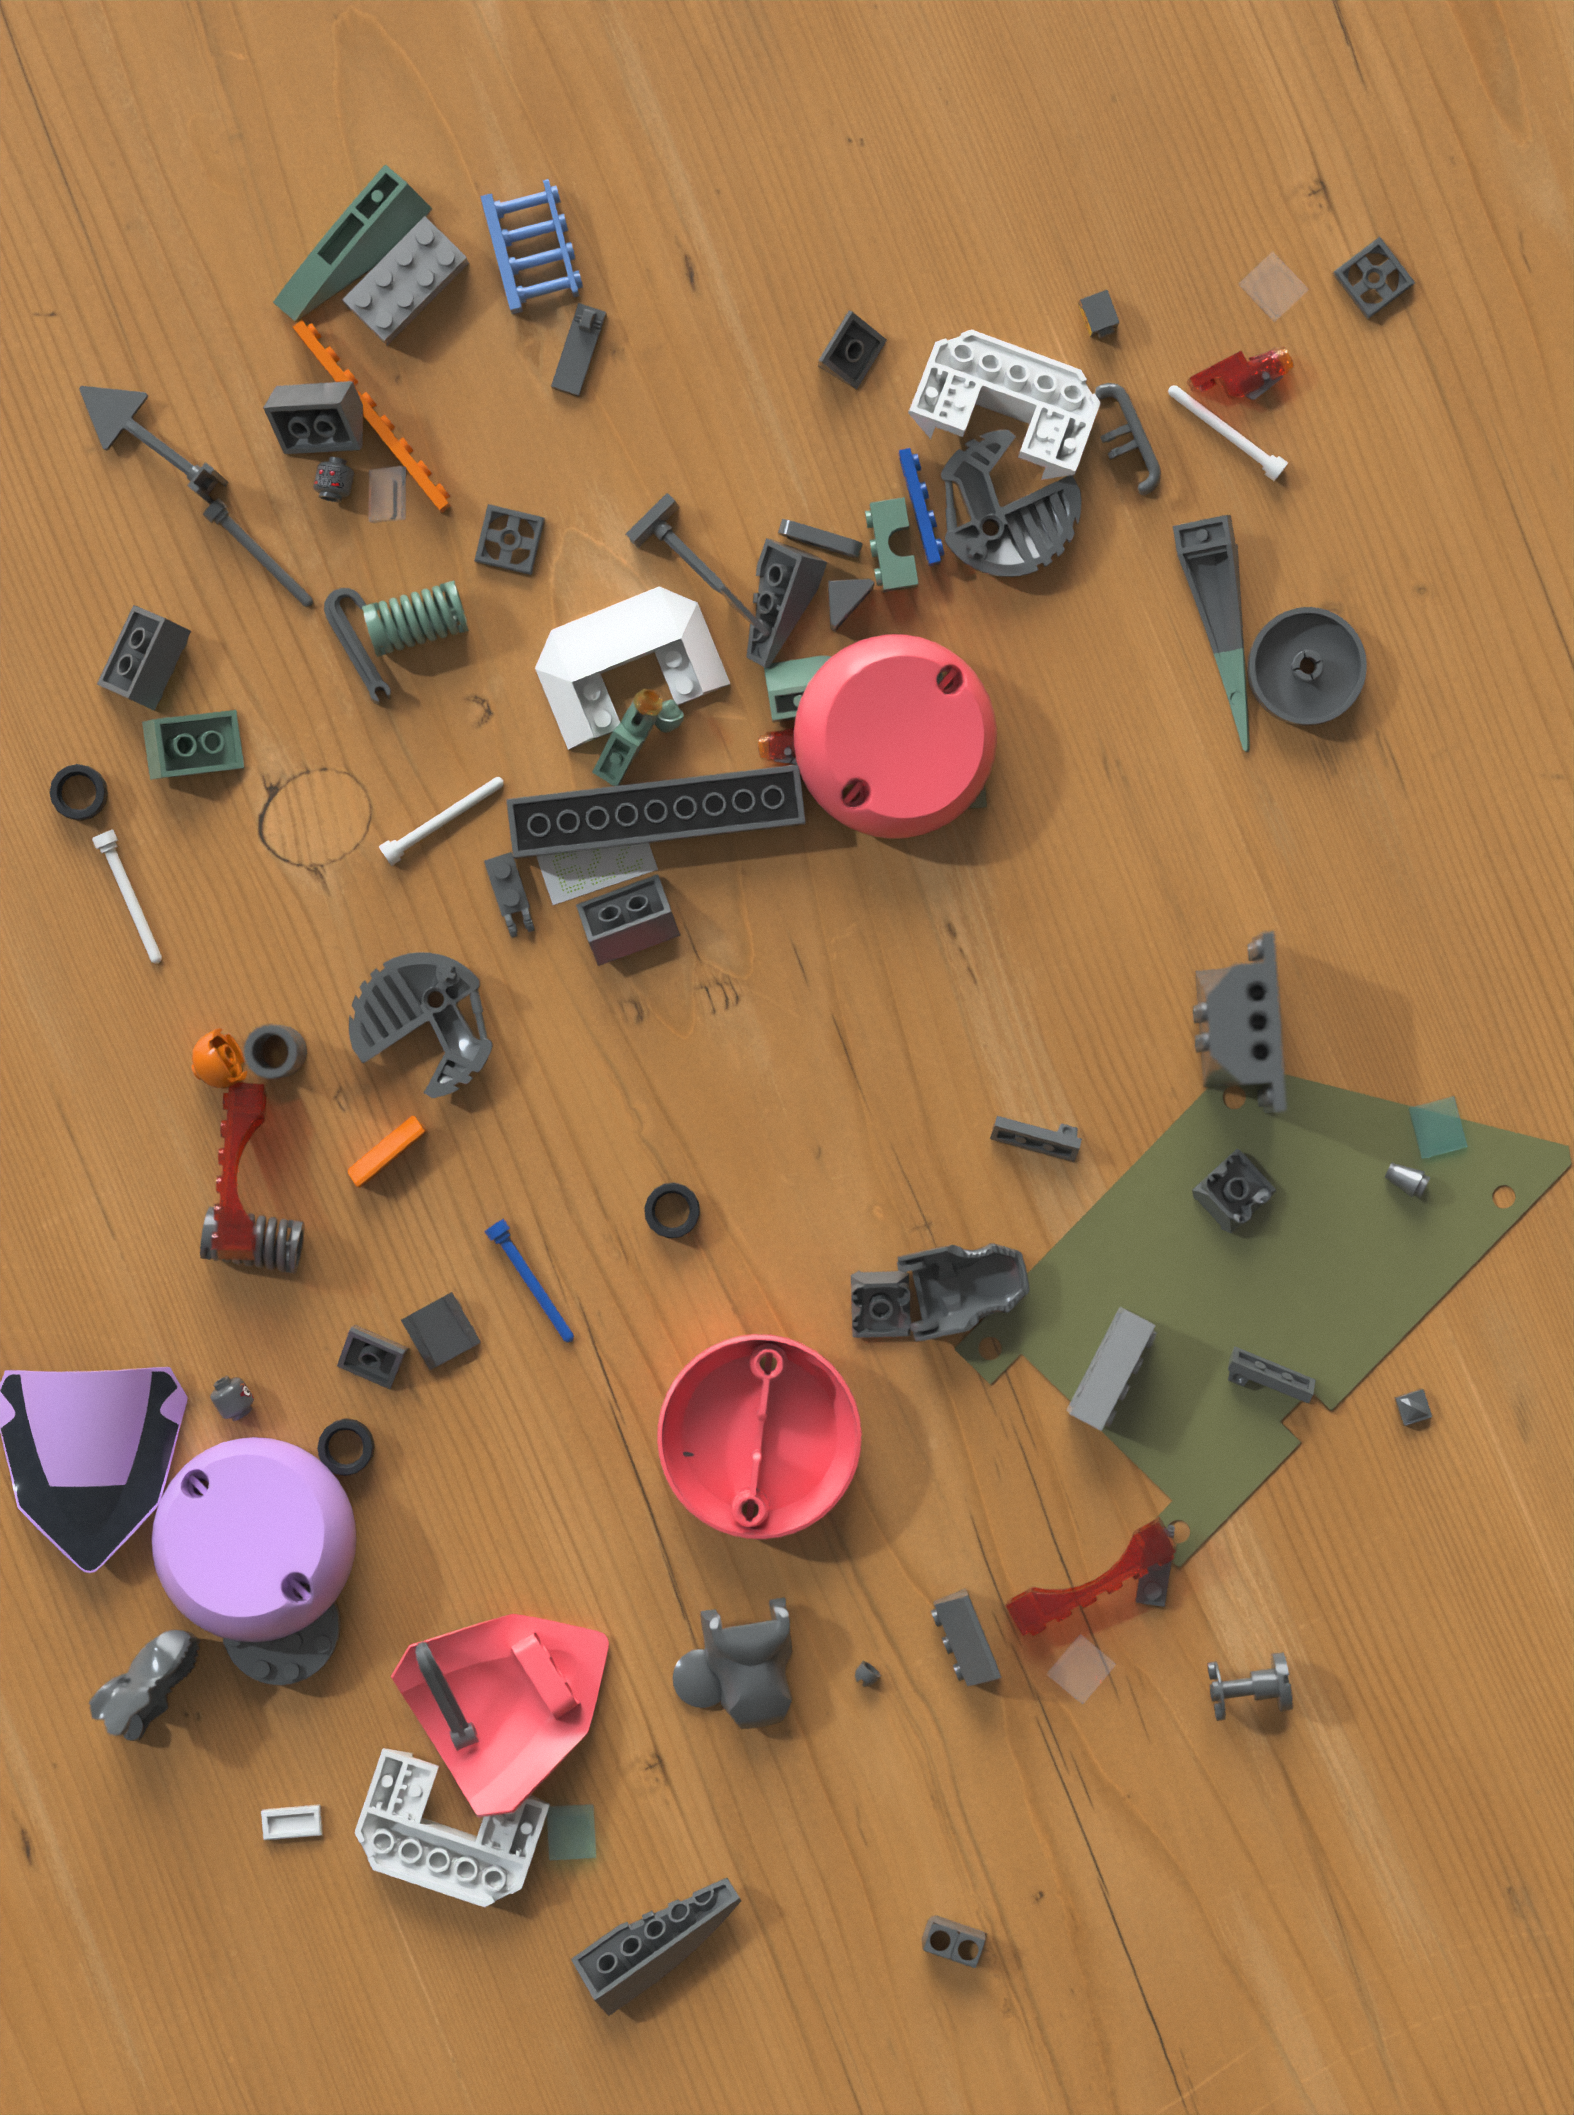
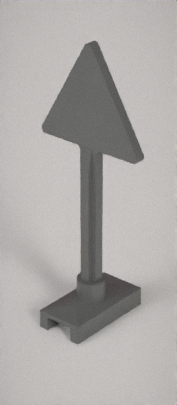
M80 386L79 390L104 450H109L122 431L128 430L186 474L187 479L190 481L187 486L210 505L214 500L209 494L218 482L224 486L228 484V481L207 463H204L202 467L192 465L133 420L135 414L148 399L147 393Z
M666 493L626 533L630 538L629 540L637 548L653 534L660 541L664 540L713 590L722 594L737 612L767 637L770 632L672 532L673 528L666 521L680 507Z

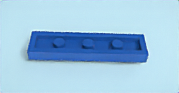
M910 448L899 450L898 456L928 566L938 565L941 563L940 556L945 555L941 539H935L932 528L937 527L933 510L927 511L925 500L929 499L926 483L919 482L917 472L922 469L918 454L912 455Z

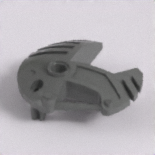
M1009 430L985 433L980 435L983 441L977 442L972 439L965 444L968 447L966 451L958 449L942 470L941 478L945 482L947 503V533L945 535V542L961 561L982 573L998 577H1018L1038 571L1037 565L1040 563L1044 567L1052 563L1051 556L1054 553L1059 557L1065 550L1063 543L1066 539L1068 543L1071 542L1075 534L1072 528L1074 520H1076L1077 524L1080 520L1081 492L1073 475H1069L1004 507H1000L989 473L1016 436ZM952 483L958 487L970 522L957 527ZM986 522H994L998 527V533L994 536H988L983 532L982 525Z
M417 952L388 960L383 963L385 968L379 972L376 968L370 974L372 979L369 983L364 980L361 984L360 990L362 994L360 998L357 995L354 997L352 1007L355 1010L354 1020L349 1015V1036L352 1049L364 1064L426 1021H429L445 1054L424 1093L431 1098H437L457 1091L460 1088L454 1085L459 1082L469 1083L473 1079L469 1074L472 1071L480 1072L488 1060L493 1047L492 1041L487 1037L482 1015L483 1008L478 990L480 987L479 979L463 964L439 954ZM435 991H439L444 996V1003L439 1008H434L429 1003V997ZM467 996H470L480 1040L474 1036L458 1007V1003Z

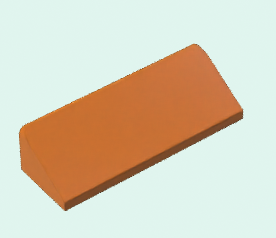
M414 1115L410 1116L348 1169V1174L357 1188L363 1187L427 1133L426 1128Z

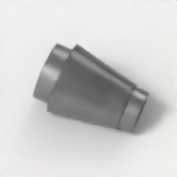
M1393 1162L1384 1177L1412 1198L1413 1196L1421 1198L1430 1180V1177L1424 1175L1425 1171Z

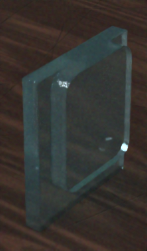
M1454 1096L1408 1108L1422 1159L1468 1147Z
M594 1804L549 1807L547 1812L549 1860L596 1858Z

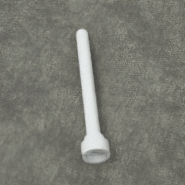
M1173 385L1168 389V393L1172 398L1263 466L1262 469L1266 472L1265 475L1272 481H1275L1287 466L1288 462L1283 458L1267 455L1179 387Z
M500 777L492 779L399 841L393 840L389 842L388 840L380 845L379 848L390 865L393 866L401 860L400 857L404 855L403 851L500 789L504 784L503 779Z
M114 830L93 837L92 840L96 849H100L101 854L105 853L151 962L155 964L160 963L162 960L161 953L115 849L118 847L116 844L118 839Z

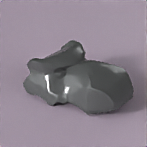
M990 1243L976 1250H966L956 1245H948L898 1257V1270L903 1273L912 1271L922 1320L910 1323L915 1341H925L940 1336L969 1331L979 1322V1319L987 1315L1010 1312L1030 1290L1022 1253L998 1244Z
M785 1597L769 1600L772 1618L770 1621L722 1629L720 1614H718L716 1609L700 1612L707 1666L719 1679L722 1689L721 1705L740 1729L759 1728L781 1723L791 1705L792 1695L786 1678V1666L793 1651L789 1613Z
M170 1630L147 1643L132 1661L128 1673L116 1676L108 1681L89 1701L92 1718L94 1720H104L106 1730L110 1735H123L129 1741L141 1740L150 1722L169 1709L167 1696L173 1692L171 1688L179 1684L195 1668L201 1640L188 1631Z

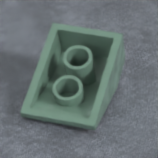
M236 710L159 718L142 722L150 780L244 768Z

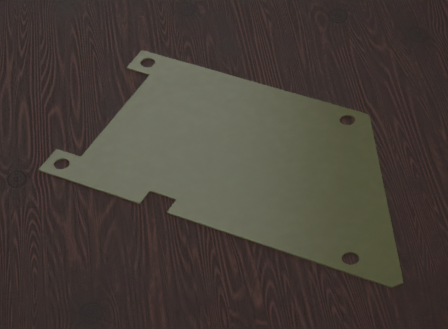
M1284 1074L1286 1111L1264 1113L1263 1107H1258L1257 1090L1262 1089V1084L1234 1085L1242 1088L1246 1095L1245 1103L1238 1109L1228 1108L1223 1102V1093L1230 1086L1208 1087L1027 1273L1029 1293L1010 1312L994 1313L985 1316L954 1350L990 1385L1022 1354L1071 1401L1119 1307L1156 1325L1154 1331L1157 1332V1335L1151 1347H1144L1140 1355L1144 1359L1136 1375L1130 1374L1127 1383L1130 1385L1129 1390L1122 1401L1119 1399L1116 1401L1113 1407L1117 1411L1109 1427L1104 1425L1102 1432L1173 1500L1152 1521L1157 1523L1158 1527L1154 1544L1159 1546L1165 1545V1531L1171 1522L1182 1520L1188 1524L1190 1528L1188 1539L1182 1543L1173 1542L1172 1545L1174 1549L1172 1562L1180 1567L1301 1443L1280 1422L1301 1400L1250 1379L1244 1387L1228 1381L1230 1371L1227 1369L1234 1347L1316 1379L1314 1394L1332 1411L1572 1164L1569 1146ZM1236 1149H1239L1276 1189V1193L1259 1207L1247 1222L1240 1225L1232 1233L1222 1230L1218 1222L1198 1200L1193 1198L1192 1189ZM1392 1162L1425 1171L1424 1175L1430 1177L1421 1198L1416 1196L1410 1197L1388 1179L1384 1178ZM1499 1186H1509L1515 1193V1201L1508 1208H1499L1493 1202V1192ZM986 1337H994L1001 1343V1354L994 1360H986L979 1353V1344ZM1149 1525L1143 1531L1146 1536L1148 1535Z

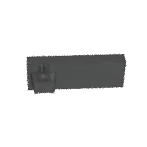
M578 303L551 388L580 396L606 317L605 311Z
M1000 1116L996 1117L990 1136L991 1140L1075 1162L1082 1141L1081 1138H1077V1127L1061 1124L1058 1132Z
M1234 1347L1227 1369L1230 1371L1228 1381L1244 1387L1250 1379L1309 1404L1314 1393L1316 1379Z

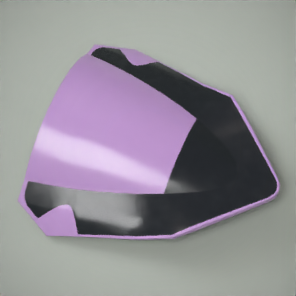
M170 1367L79 1372L5 1370L0 1382V1434L17 1507L83 1572H96L142 1525L161 1501L188 1399Z

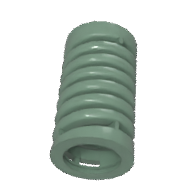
M455 581L439 584L440 587L437 585L433 586L431 589L433 598L430 590L427 588L421 590L422 600L418 592H412L410 594L411 603L407 595H401L399 598L401 608L396 598H390V611L386 601L362 606L376 656L386 655V652L392 653L394 646L400 651L405 648V644L411 648L416 645V641L419 644H424L427 638L430 641H435L437 635L440 638H446L448 636V629L452 635H456L458 631L459 633L469 631Z

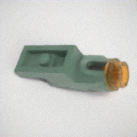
M643 689L635 695L620 724L613 730L592 773L613 786H619L629 766L639 754L661 712L662 698L656 691Z

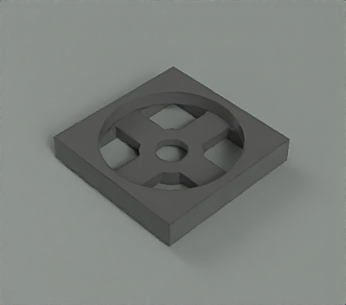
M1378 237L1332 273L1367 320L1415 284L1414 280L1381 237ZM1380 254L1387 257L1388 260L1382 265L1376 266L1372 265L1365 255ZM1355 263L1363 273L1362 280L1352 287L1348 281V275L1351 266ZM1397 269L1399 281L1396 291L1393 292L1385 281L1386 276ZM1376 272L1379 275L1380 279L1377 283L1369 281L1368 276L1370 273ZM1368 289L1376 290L1383 300L1376 304L1366 303L1360 296Z
M488 504L474 561L532 575L545 518ZM509 515L507 526L503 530L498 531L489 528V525L495 519ZM521 519H525L533 528L534 539L523 537L518 532ZM507 534L514 535V544H505L504 537ZM486 540L499 543L501 547L499 560L492 559L485 547ZM517 548L530 550V556L525 561L516 565L510 563L512 553Z

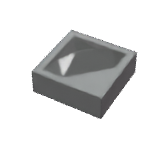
M1423 1389L1394 1397L1404 1426L1432 1417Z

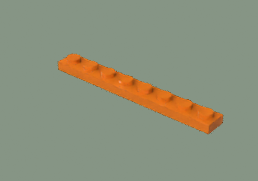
M301 320L293 326L294 331L335 382L353 381L354 385L359 383L349 369L343 372L337 365L340 358L330 346L325 349L318 340L322 336L312 323L306 326ZM357 390L363 404V417L442 514L451 507L447 501L451 496L440 483L435 486L428 478L432 474L422 460L418 463L415 462L410 455L414 450L403 437L398 440L391 432L395 429L394 425L385 414L382 417L378 416L373 409L377 404L367 392L361 395Z

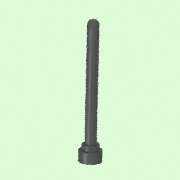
M220 498L216 499L205 510L203 515L211 523L221 524L303 606L310 607L313 604L312 597L229 516L228 506Z

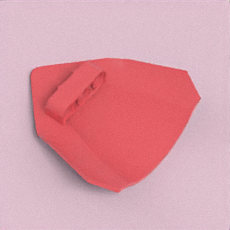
M510 1614L424 1640L448 1682L467 1722H472L477 1731L476 1736L479 1742L460 1750H456L450 1736L451 1729L419 1668L415 1650L418 1643L408 1646L391 1678L441 1755L478 1818L514 1813L586 1737L594 1714L609 1647L608 1639L602 1632L535 1617Z

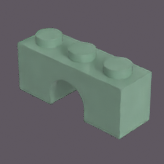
M905 497L871 502L869 505L870 510L865 511L867 529L873 528L875 538L869 540L871 555L872 557H878L879 568L874 569L876 585L882 586L883 593L918 587L914 555L897 556L890 550L888 540L892 534L909 529Z

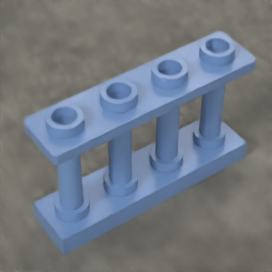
M549 179L543 180L544 192L500 203V200L494 201L492 193L480 196L511 314L523 312L521 304L525 303L526 299L567 288L572 289L573 297L575 298L579 297L578 289L583 288L579 270L573 271L570 260L576 259L572 243H565L563 232L568 231L564 214L558 215L555 204L561 203L557 186H550ZM549 203L553 220L511 231L501 229L499 219L504 218V214ZM554 231L557 232L560 248L516 260L515 257L509 258L506 247L512 246V242ZM564 259L568 276L524 288L522 285L516 286L514 275L519 274L520 270Z

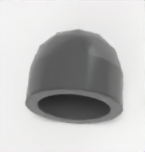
M863 1661L855 1671V1679L857 1682L862 1679L864 1681L863 1687L872 1686L881 1677L879 1671L866 1661Z

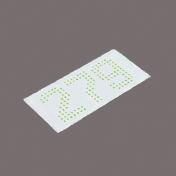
M649 843L537 857L553 905L658 870Z

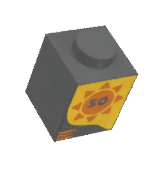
M1108 290L1080 299L1078 306L1090 337L1098 335L1100 339L1115 333L1114 328L1118 327L1120 322Z

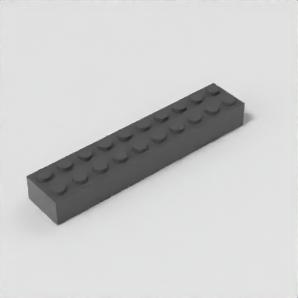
M798 765L506 799L514 859L805 825Z

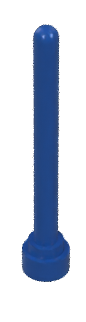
M504 1219L498 1221L485 1230V1234L490 1241L494 1240L496 1244H500L562 1339L567 1343L572 1342L574 1334L509 1238L511 1235L508 1231L510 1227Z

